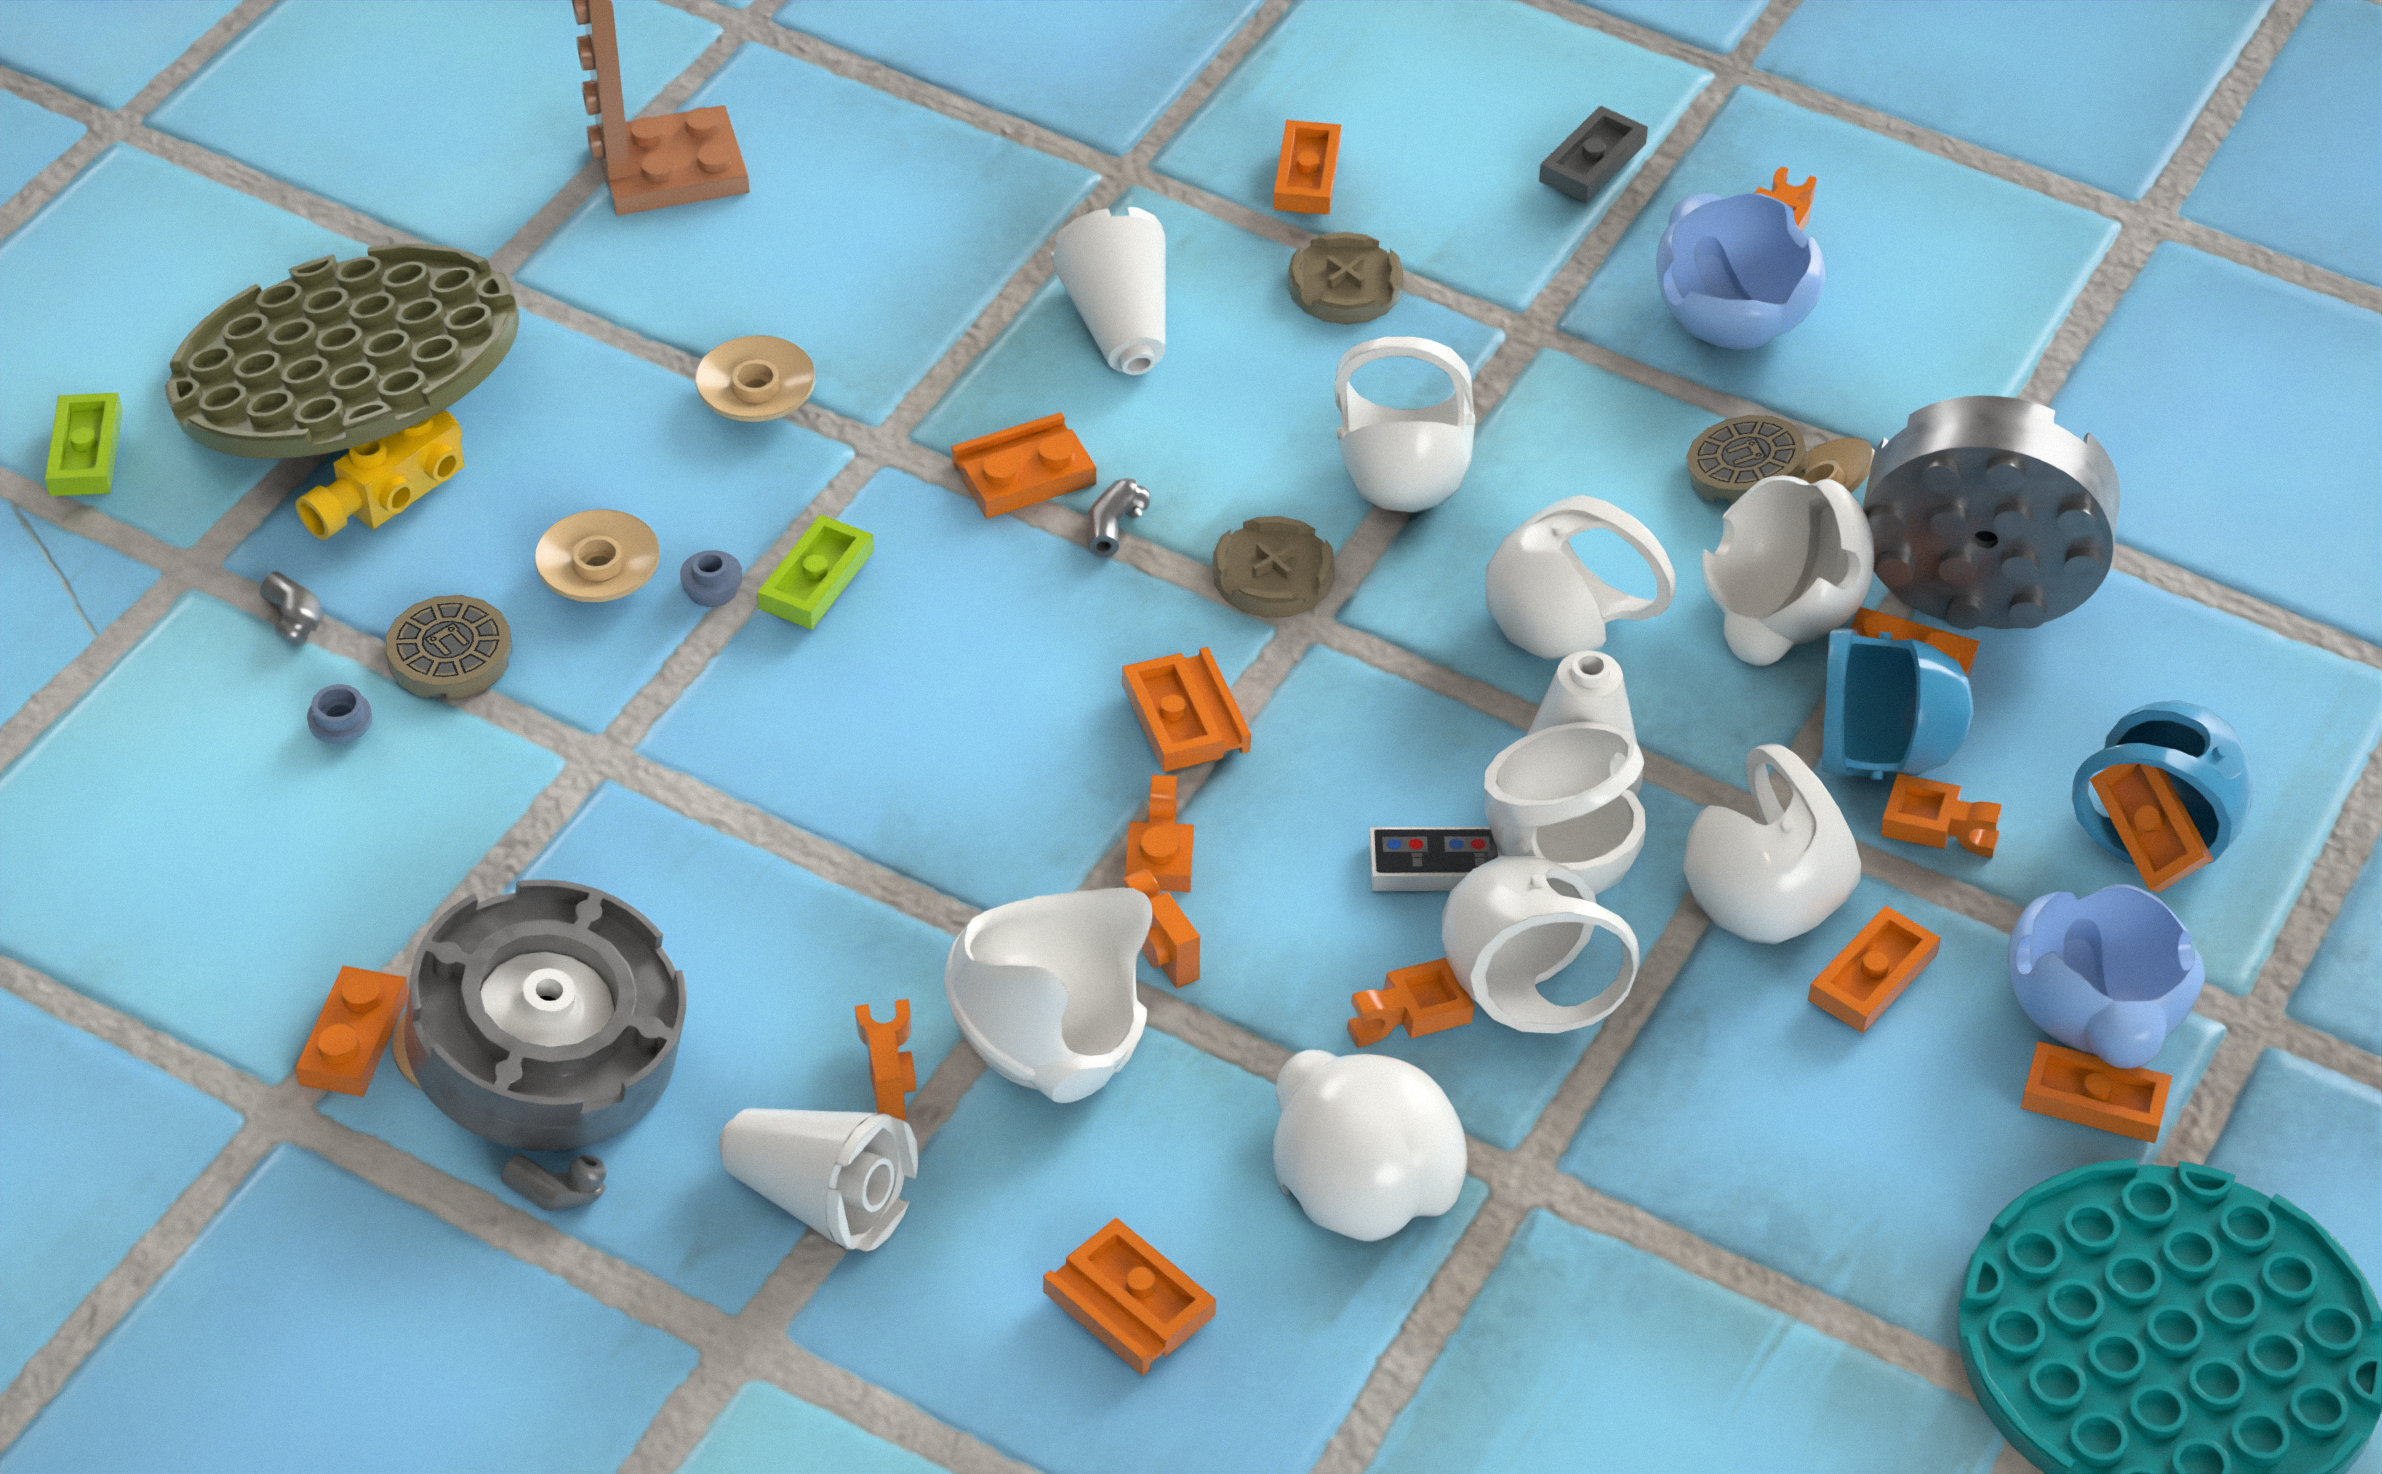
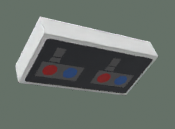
M1370 827L1369 849L1372 891H1452L1473 869L1502 856L1494 842L1490 827Z

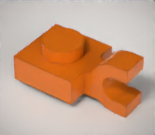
M1897 773L1882 819L1881 836L1945 849L1949 836L1957 837L1960 844L1968 851L1993 858L1999 839V831L1996 828L2001 815L2002 805L1982 801L1974 803L1960 801L1961 786Z
M1151 775L1149 822H1129L1125 877L1146 868L1155 878L1161 891L1190 892L1194 825L1176 824L1177 776Z
M1445 957L1387 972L1384 990L1378 991L1373 989L1353 993L1351 1003L1359 1017L1348 1020L1347 1030L1357 1048L1382 1040L1395 1026L1403 1024L1411 1039L1471 1023L1475 1005L1469 994L1458 983Z
M909 999L895 1001L896 1017L888 1023L875 1022L871 1018L868 1004L855 1006L857 1032L860 1040L867 1046L876 1112L886 1113L894 1118L906 1121L904 1093L916 1092V1079L911 1051L898 1052V1047L904 1044L911 1035Z

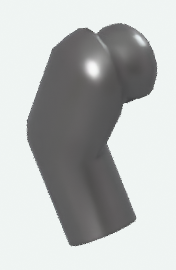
M1124 478L1116 480L1089 508V550L1095 556L1109 557L1118 551V521L1124 513L1131 518H1137L1142 516L1141 509H1148L1151 499L1150 493L1147 488L1137 485L1135 479Z
M275 571L269 574L260 587V596L284 613L282 619L275 625V632L293 645L301 646L305 644L311 630L316 632L320 624L321 604L312 592L280 572Z
M516 1154L504 1166L501 1181L542 1209L555 1211L593 1204L605 1191L603 1181L605 1180L607 1170L603 1162L598 1158L583 1155L580 1158H574L570 1162L569 1172L552 1174L523 1154Z

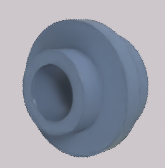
M716 550L699 552L689 557L683 563L680 570L681 585L696 604L704 607L722 606L735 597L742 583V568L739 561L726 552Z
M344 684L331 685L323 688L314 696L307 713L308 726L311 733L321 741L334 744L350 742L361 737L369 729L372 723L371 707L367 699L356 688Z

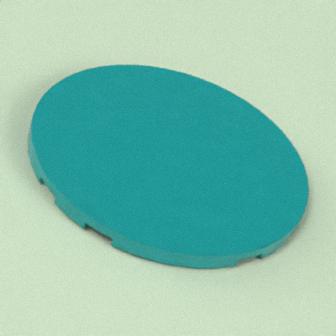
M2120 1159L2093 1163L2057 1174L2029 1188L2011 1201L1993 1219L1989 1230L1979 1242L1974 1254H1971L1961 1287L1957 1311L1961 1358L1974 1393L1994 1426L2022 1456L2045 1474H2344L2357 1461L2370 1441L2382 1412V1310L2362 1270L2335 1237L2308 1213L2278 1194L2270 1198L2257 1190L2235 1182V1174L2179 1161L2177 1167L2138 1165L2137 1159Z

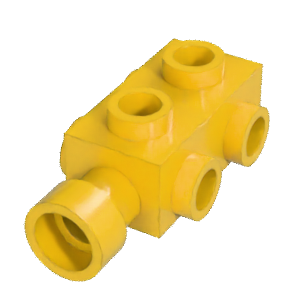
M442 410L430 418L398 433L349 448V453L333 463L336 481L327 487L318 485L296 500V510L302 523L315 537L326 540L347 525V517L350 515H354L374 530L394 515L401 513L414 501L440 483L449 480L456 472L465 467L461 446L462 430L459 423L452 414Z

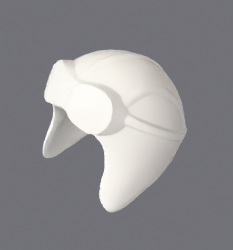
M1133 888L1076 891L1056 895L1035 896L1032 899L1008 903L987 910L972 918L955 939L948 953L944 985L956 1024L976 1054L994 1071L1006 1079L1023 1087L1037 1089L1057 1103H1071L1081 1100L1103 1087L1113 1073H1119L1131 1058L1142 1036L1147 1020V1008L1137 1000L1136 963L1152 922V904L1149 898L1143 892Z

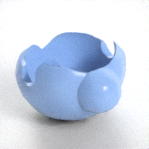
M1702 193L1682 199L1671 211L1668 227L1660 239L1656 255L1658 286L1672 316L1681 327L1696 338L1717 347L1731 350H1751L1762 347L1775 337L1785 334L1798 326L1817 305L1825 284L1824 258L1815 240L1811 236L1807 238L1798 228L1794 219L1793 208L1778 199L1764 194L1746 193L1722 199L1712 193Z
M2129 884L2106 886L2080 899H2077L2070 891H2058L2043 895L2032 901L2021 914L2011 932L2008 944L2007 963L2010 983L2019 1005L2037 1027L2058 1042L2074 1050L2098 1056L2102 1061L2116 1068L2132 1069L2141 1067L2155 1058L2162 1049L2165 1039L2192 1011L2205 980L2202 958L2196 949L2193 957L2190 932L2158 897Z

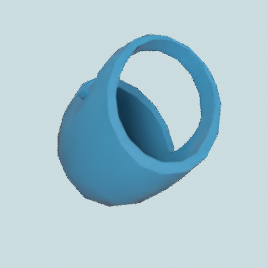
M1841 628L1831 630L1825 696L1822 771L1833 775L1870 776V779L1883 780V775H1897L1899 773L1914 776L1946 765L1967 740L1975 713L1971 682L1959 662L1924 642L1914 639L1892 640V633L1879 632V638L1858 636L1855 629Z
M2180 700L2157 701L2130 711L2117 722L2106 736L2104 749L2088 757L2075 774L2072 786V802L2077 821L2097 845L2122 861L2133 865L2135 863L2110 817L2102 816L2095 810L2088 795L2089 780L2095 772L2116 764L2133 763L2164 769L2214 859L2208 864L2214 863L2241 833L2251 809L2254 792L2250 756L2234 728L2207 707Z

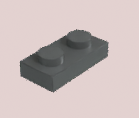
M1600 105L1540 164L1539 182L1587 203L1646 145L1648 127Z

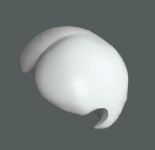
M1784 475L1761 479L1723 515V537L1715 553L1712 554L1707 549H1703L1702 574L1710 597L1724 613V638L1737 658L1754 666L1770 665L1783 658L1794 645L1817 640L1830 633L1831 630L1840 627L1862 605L1872 582L1874 542L1868 518L1852 494L1844 486L1830 479H1823L1813 484L1796 477Z
M1306 1050L1297 1053L1284 1064L1278 1074L1275 1095L1281 1115L1273 1142L1274 1169L1282 1195H1290L1291 1191L1301 1204L1306 1215L1314 1223L1365 1242L1378 1241L1395 1234L1414 1217L1443 1215L1453 1207L1466 1176V1140L1460 1119L1442 1088L1428 1074L1412 1064L1388 1056L1355 1054L1337 1057L1322 1050Z

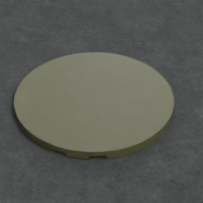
M392 244L368 247L367 257H359L337 263L333 254L288 269L291 278L270 286L263 291L257 284L247 288L204 318L184 339L169 364L172 374L170 380L165 385L166 397L177 424L186 435L195 442L224 454L261 459L294 458L335 452L373 442L398 433L441 412L475 389L495 370L510 350L519 326V311L511 285L505 274L497 273L490 268L489 262L485 258L468 251L440 245Z

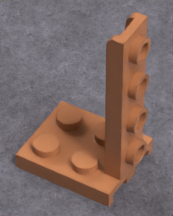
M572 0L577 25L585 24L586 35L576 37V44L582 71L590 70L591 80L581 82L586 113L588 116L595 115L596 125L586 126L589 149L593 160L601 159L603 174L612 195L616 216L750 193L748 173L725 105L696 108L692 111L657 117H643L625 122L612 1Z

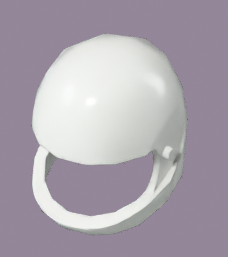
M1383 337L1360 343L1349 349L1337 363L1335 402L1342 413V427L1336 429L1344 466L1361 498L1385 510L1418 513L1442 505L1461 488L1472 459L1475 415L1472 382L1468 365L1451 348L1438 342L1418 337ZM1387 356L1413 357L1430 362L1448 373L1453 381L1455 393L1438 405L1420 409H1393L1376 405L1359 396L1350 385L1349 379L1356 369L1368 361Z
M1585 495L1563 498L1533 514L1504 538L1486 565V605L1509 642L1545 660L1565 658L1578 651H1596L1602 648L1606 641L1605 623L1615 619L1642 621L1659 616L1669 607L1676 592L1674 569L1664 548L1656 537L1634 516L1607 501ZM1592 528H1605L1619 535L1633 545L1649 563L1657 580V597L1655 600L1634 597L1604 583L1579 559L1568 539Z
M1580 721L1549 727L1519 739L1498 753L1485 771L1484 795L1485 814L1494 842L1502 856H1535L1566 866L1582 877L1595 894H1599L1620 883L1642 849L1645 837V809L1635 793L1628 790L1638 778L1644 765L1642 753L1631 734L1609 723ZM1615 753H1623L1627 759L1615 773L1617 767L1614 762Z
M1767 744L1752 749L1748 753L1746 760L1748 784L1763 825L1727 807L1708 806L1699 813L1689 830L1683 870L1694 901L1718 927L1749 942L1778 944L1814 929L1846 902L1860 881L1861 861L1855 839L1843 814L1820 779L1795 753L1786 747L1777 744ZM1766 764L1775 768L1786 779L1792 789V799L1786 812L1781 808L1772 789Z
M1499 856L1473 869L1450 892L1442 912V941L1445 957L1458 983L1493 1020L1521 1032L1561 1033L1595 1024L1611 1014L1625 1000L1632 988L1640 965L1638 942L1630 926L1620 916L1597 905L1595 892L1582 877L1568 867L1535 856ZM1595 925H1599L1618 936L1621 940L1623 963L1616 980L1599 996L1577 1006L1562 1007L1547 1001L1539 994L1535 985L1539 982L1547 981L1572 963L1589 942Z

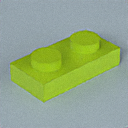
M119 393L58 395L45 475L49 496L111 494L123 412Z
M819 514L757 591L758 609L812 630L874 552L873 534Z

